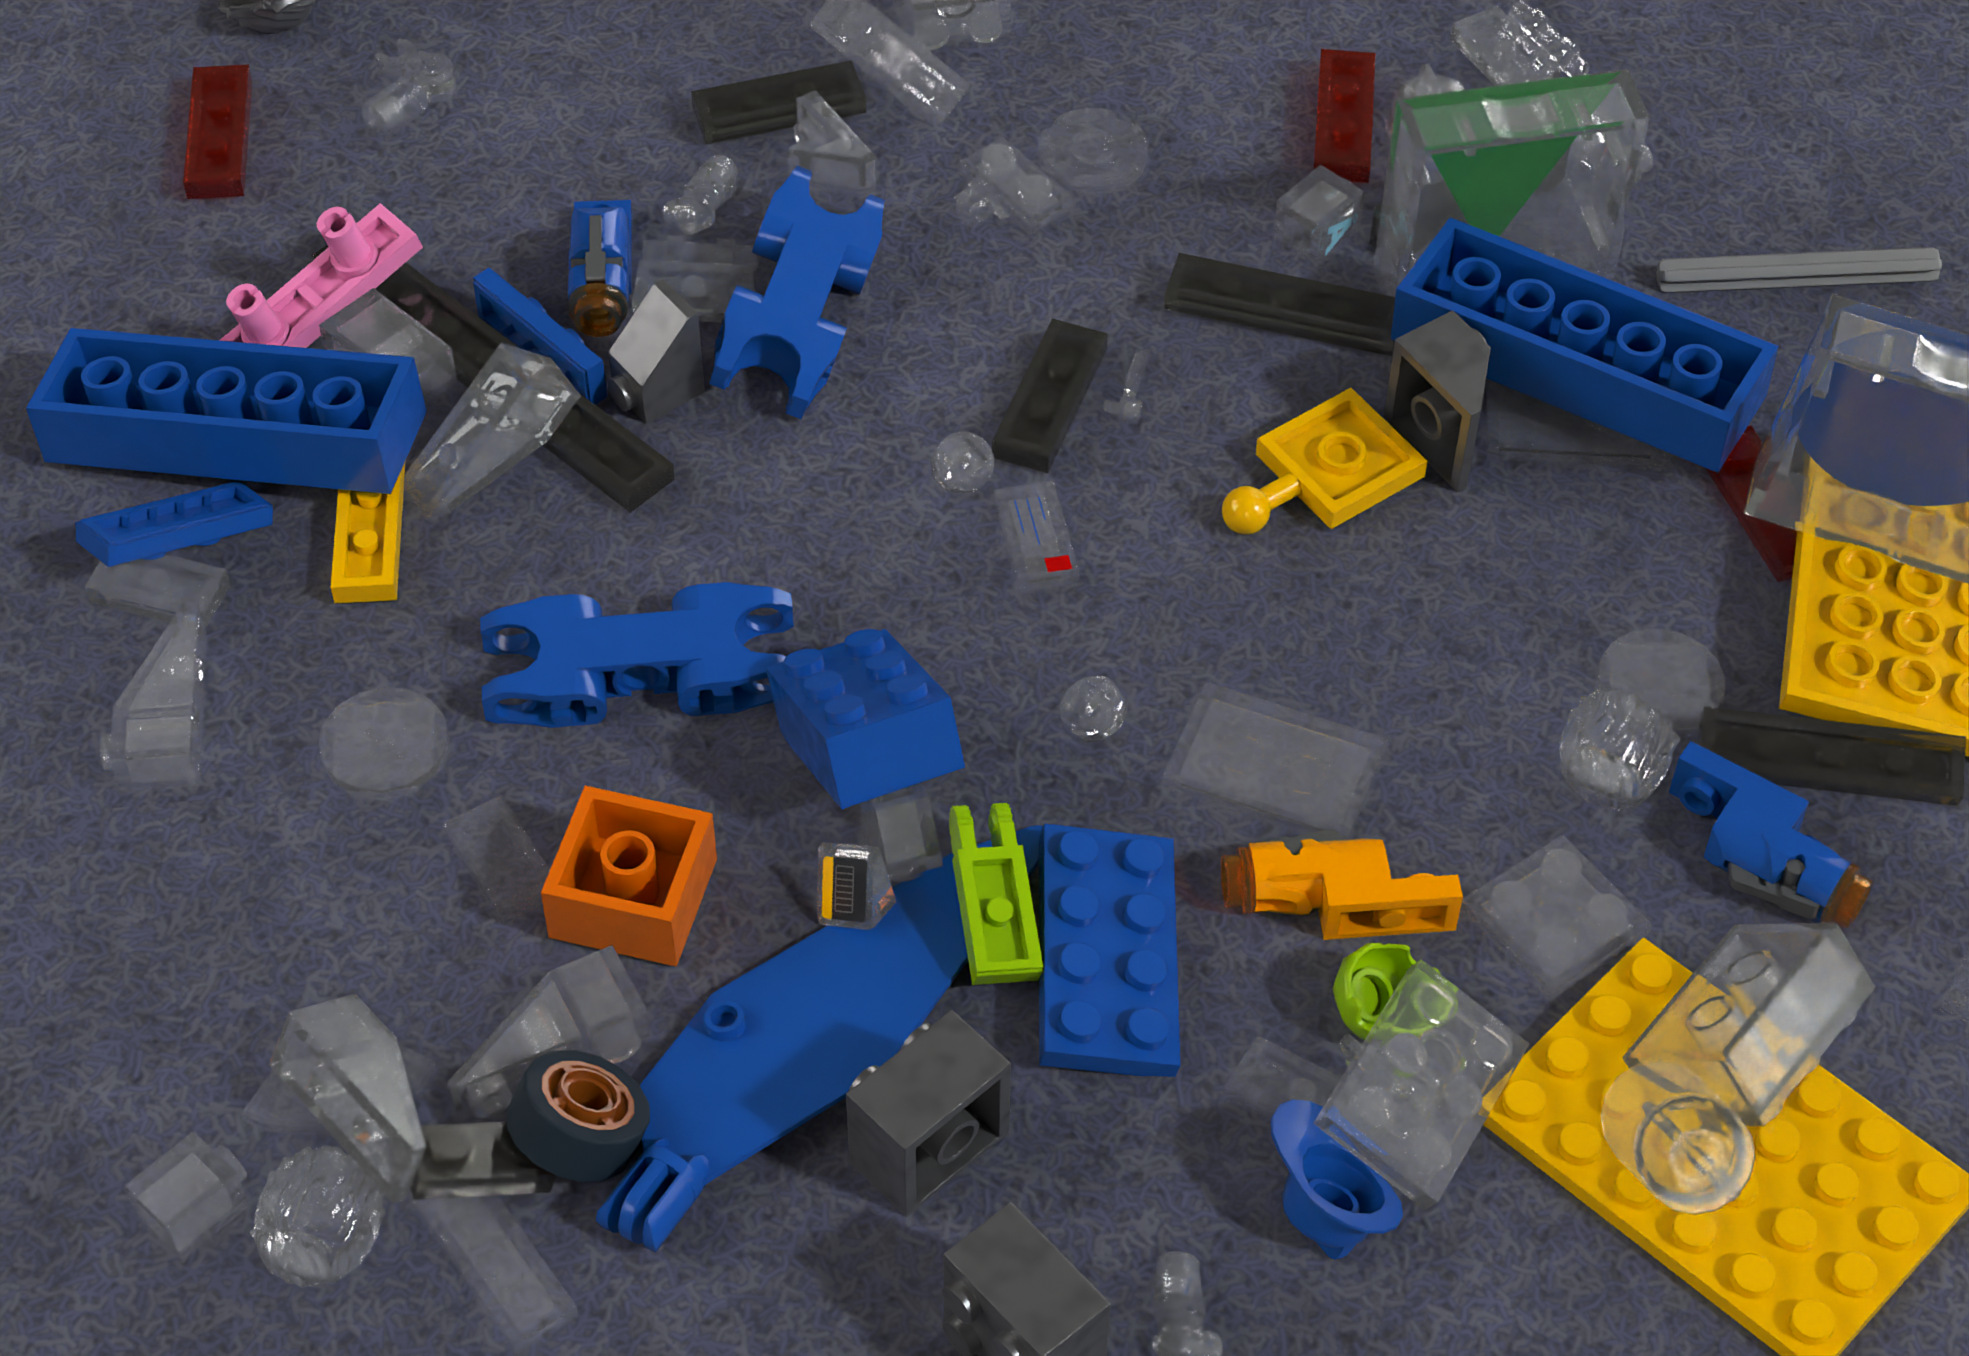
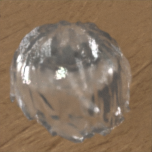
M1599 686L1589 696L1582 695L1580 697V706L1569 711V718L1561 734L1559 748L1561 772L1568 782L1570 789L1574 793L1581 795L1587 803H1594L1600 809L1610 807L1618 811L1626 808H1635L1640 806L1664 779L1673 759L1672 753L1678 742H1680V737L1676 735V732L1672 731V723L1668 719L1661 717L1659 709H1651L1649 704L1639 700L1636 694H1626L1620 688L1605 686V689H1602Z
M322 1145L321 1149L316 1148L312 1150L309 1146L301 1150V1153L296 1152L292 1158L283 1157L277 1170L269 1173L266 1185L257 1203L254 1229L250 1231V1234L256 1242L258 1254L261 1256L262 1262L270 1273L282 1278L288 1284L300 1287L307 1285L314 1288L323 1285L333 1286L337 1281H342L347 1274L358 1268L363 1259L368 1256L378 1235L383 1216L386 1213L385 1208H383L386 1186L384 1183H381L380 1174L372 1172L369 1163L361 1162L359 1153L351 1152L346 1154L339 1147Z

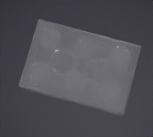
M1420 959L1406 971L1313 1124L1426 1210L1439 1202L1528 1048L1529 1043Z

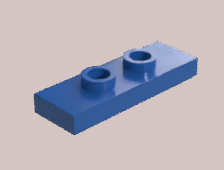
M487 268L473 277L478 317L534 364L539 365L541 370L586 407H593L607 397L603 360L585 346L581 337L573 329H564L547 315L543 306L532 297L526 298L491 268Z
M235 481L81 519L75 522L76 542L107 567L138 559L153 560L165 556L169 551L192 545H212L219 542L223 537L273 525V505L240 481Z

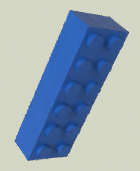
M1451 217L1396 288L1391 340L1395 341L1396 338L1453 310L1466 324L1478 330L1491 347L1487 379L1717 473L1767 397L1779 347L1773 343Z
M70 328L26 407L44 462L391 494L427 413L414 357Z

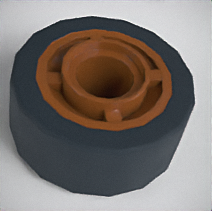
M577 1050L551 1051L535 1058L524 1072L507 1109V1128L516 1147L537 1166L558 1177L578 1182L606 1181L621 1174L632 1159L650 1123L649 1102L640 1085L615 1064L600 1056Z

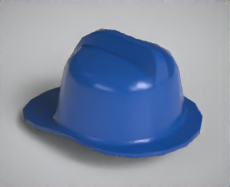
M1292 1099L1280 1104L1271 1117V1136L1280 1157L1289 1170L1282 1194L1284 1213L1290 1223L1303 1235L1315 1241L1326 1255L1334 1260L1347 1256L1355 1245L1362 1242L1370 1233L1385 1234L1396 1229L1403 1217L1401 1201L1389 1183L1382 1177L1365 1147L1347 1123L1329 1109L1311 1101Z

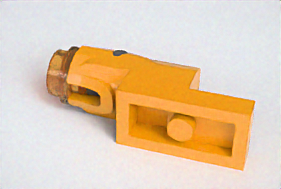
M1326 829L1290 838L1283 836L1249 843L1247 847H1238L1236 854L1221 856V887L1226 908L1241 907L1243 914L1275 912L1294 915L1309 914L1312 909L1318 908L1324 940L1456 931L1463 899L1459 875L1435 876L1428 873H1419L1407 878L1392 879L1382 839L1361 838L1346 840L1336 830Z

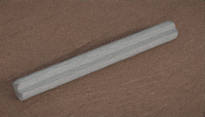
M1934 247L1669 258L1658 262L1656 281L1659 290L1664 293L1935 281L1939 278L1942 260L1940 259L1938 249Z

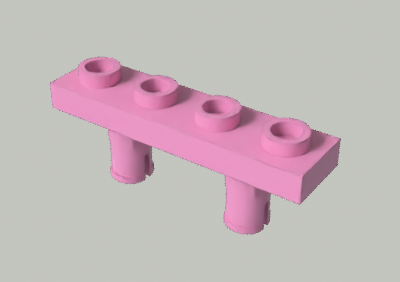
M381 203L357 223L350 213L348 214L346 209L338 206L329 208L320 215L317 221V229L323 236L328 248L267 300L261 291H258L257 287L252 284L246 283L235 287L228 294L226 304L239 324L219 341L307 348L420 251L423 246L416 233Z

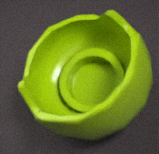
M1365 944L1343 959L1333 985L1334 999L1345 1025L1362 1040L1375 1044L1401 1045L1420 1037L1437 1026L1446 1005L1443 978L1439 970L1418 964L1410 954V947L1403 944Z

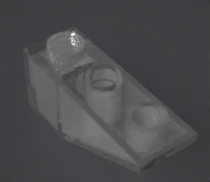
M613 945L549 971L447 1081L454 1114L458 1122L473 1116L490 1118L507 1109L524 1072L535 1058L557 1050H577L600 1056L611 1063H618L630 1058L638 1051L641 1044L650 1041L646 1007Z

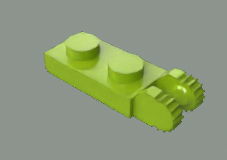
M1007 803L991 805L988 827L991 833L992 847L977 848L974 823L969 806H952L949 812V834L951 836L952 853L954 854L952 862L972 985L1038 981L1043 973V961L1023 845L1017 844L1011 808Z

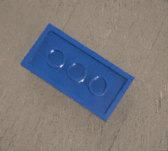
M1044 823L1039 837V944L1043 961V973L1039 978V1065L1133 1076L1176 1077L1181 1065L1174 838Z

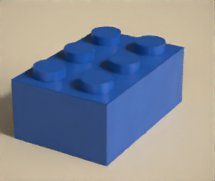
M886 629L859 630L848 635L843 643L821 650H798L786 656L784 662L766 667L779 727L784 739L841 810L965 768L951 697Z

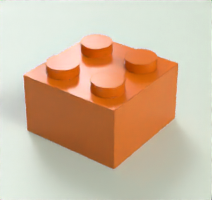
M585 785L541 890L548 938L677 967L717 861L713 813Z

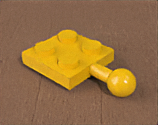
M1349 388L1257 438L1255 455L1279 478L1260 489L1252 486H1241L1230 491L1222 504V517L1225 524L1232 531L1243 535L1254 534L1267 524L1271 510L1298 496L1330 529H1333L1424 478L1428 460L1352 388Z

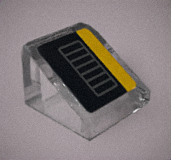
M823 842L818 847L817 916L819 923L827 926L864 930L874 928L896 903L879 847Z

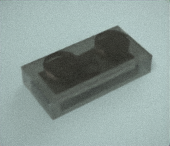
M507 1122L404 1126L399 1141V1149L413 1200L550 1193L556 1179V1175L534 1164L516 1147L507 1128Z

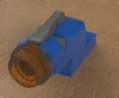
M631 200L574 202V210L570 221L568 313L574 321L576 328L581 333L591 337H605L615 333L627 316V303L629 294L632 292Z
M1690 741L1678 758L1669 793L1678 797L1689 811L1702 816L1711 814L1718 818L1712 827L1703 858L1714 866L1726 871L1729 874L1730 886L1735 890L1777 904L1780 909L1805 917L1819 925L1822 922L1831 926L1835 921L1846 928H1850L1864 906L1874 881L1861 875L1862 867L1840 857L1835 851L1825 846L1813 836L1804 835L1799 832L1809 801Z

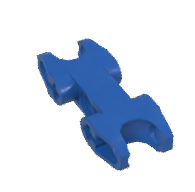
M796 166L783 185L773 194L752 249L753 254L777 262L765 295L736 285L714 344V362L709 384L725 390L726 387H729L732 378L741 369L752 366L770 369L781 376L788 387L786 414L802 419L815 396L826 385L847 330L845 326L820 317L832 285L860 295L882 238V217L885 200L870 194L866 197L864 204L854 213L845 215L830 213L818 206L809 194V182L812 177V171Z
M721 582L697 584L681 589L672 599V611L603 616L602 608L596 600L578 594L542 596L496 609L480 618V633L484 652L493 655H526L535 661L525 670L496 677L489 683L481 686L485 720L496 724H526L548 728L598 724L606 717L607 698L632 696L631 691L654 689V694L677 692L678 705L681 711L688 716L738 713L753 707L774 703L770 685L759 684L755 681L768 678L766 667L784 662L786 656L750 651L743 645L753 637L762 634L781 633L794 627L791 593L767 586ZM759 608L778 610L777 613L772 615H748L751 611ZM505 628H519L526 633L504 636L496 632ZM510 698L529 699L527 702L519 705H506L499 702L500 700Z

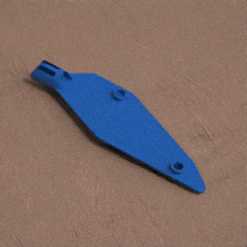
M1040 825L1015 831L1017 844L1023 845L1028 878L1039 864V837L1043 828ZM988 840L976 845L977 848L992 847V842ZM953 853L948 854L866 903V918L864 922L836 920L710 995L640 1084L650 1107V1123L642 1137L643 1153L597 1211L596 1221L602 1228L612 1233L619 1232L623 1238L633 1243H643L646 1249L656 1253L702 1193L707 1183L846 1098V1093H848L851 1084L861 1072L873 1065L882 1066L901 1050L908 1036L922 1025L968 962L952 862Z

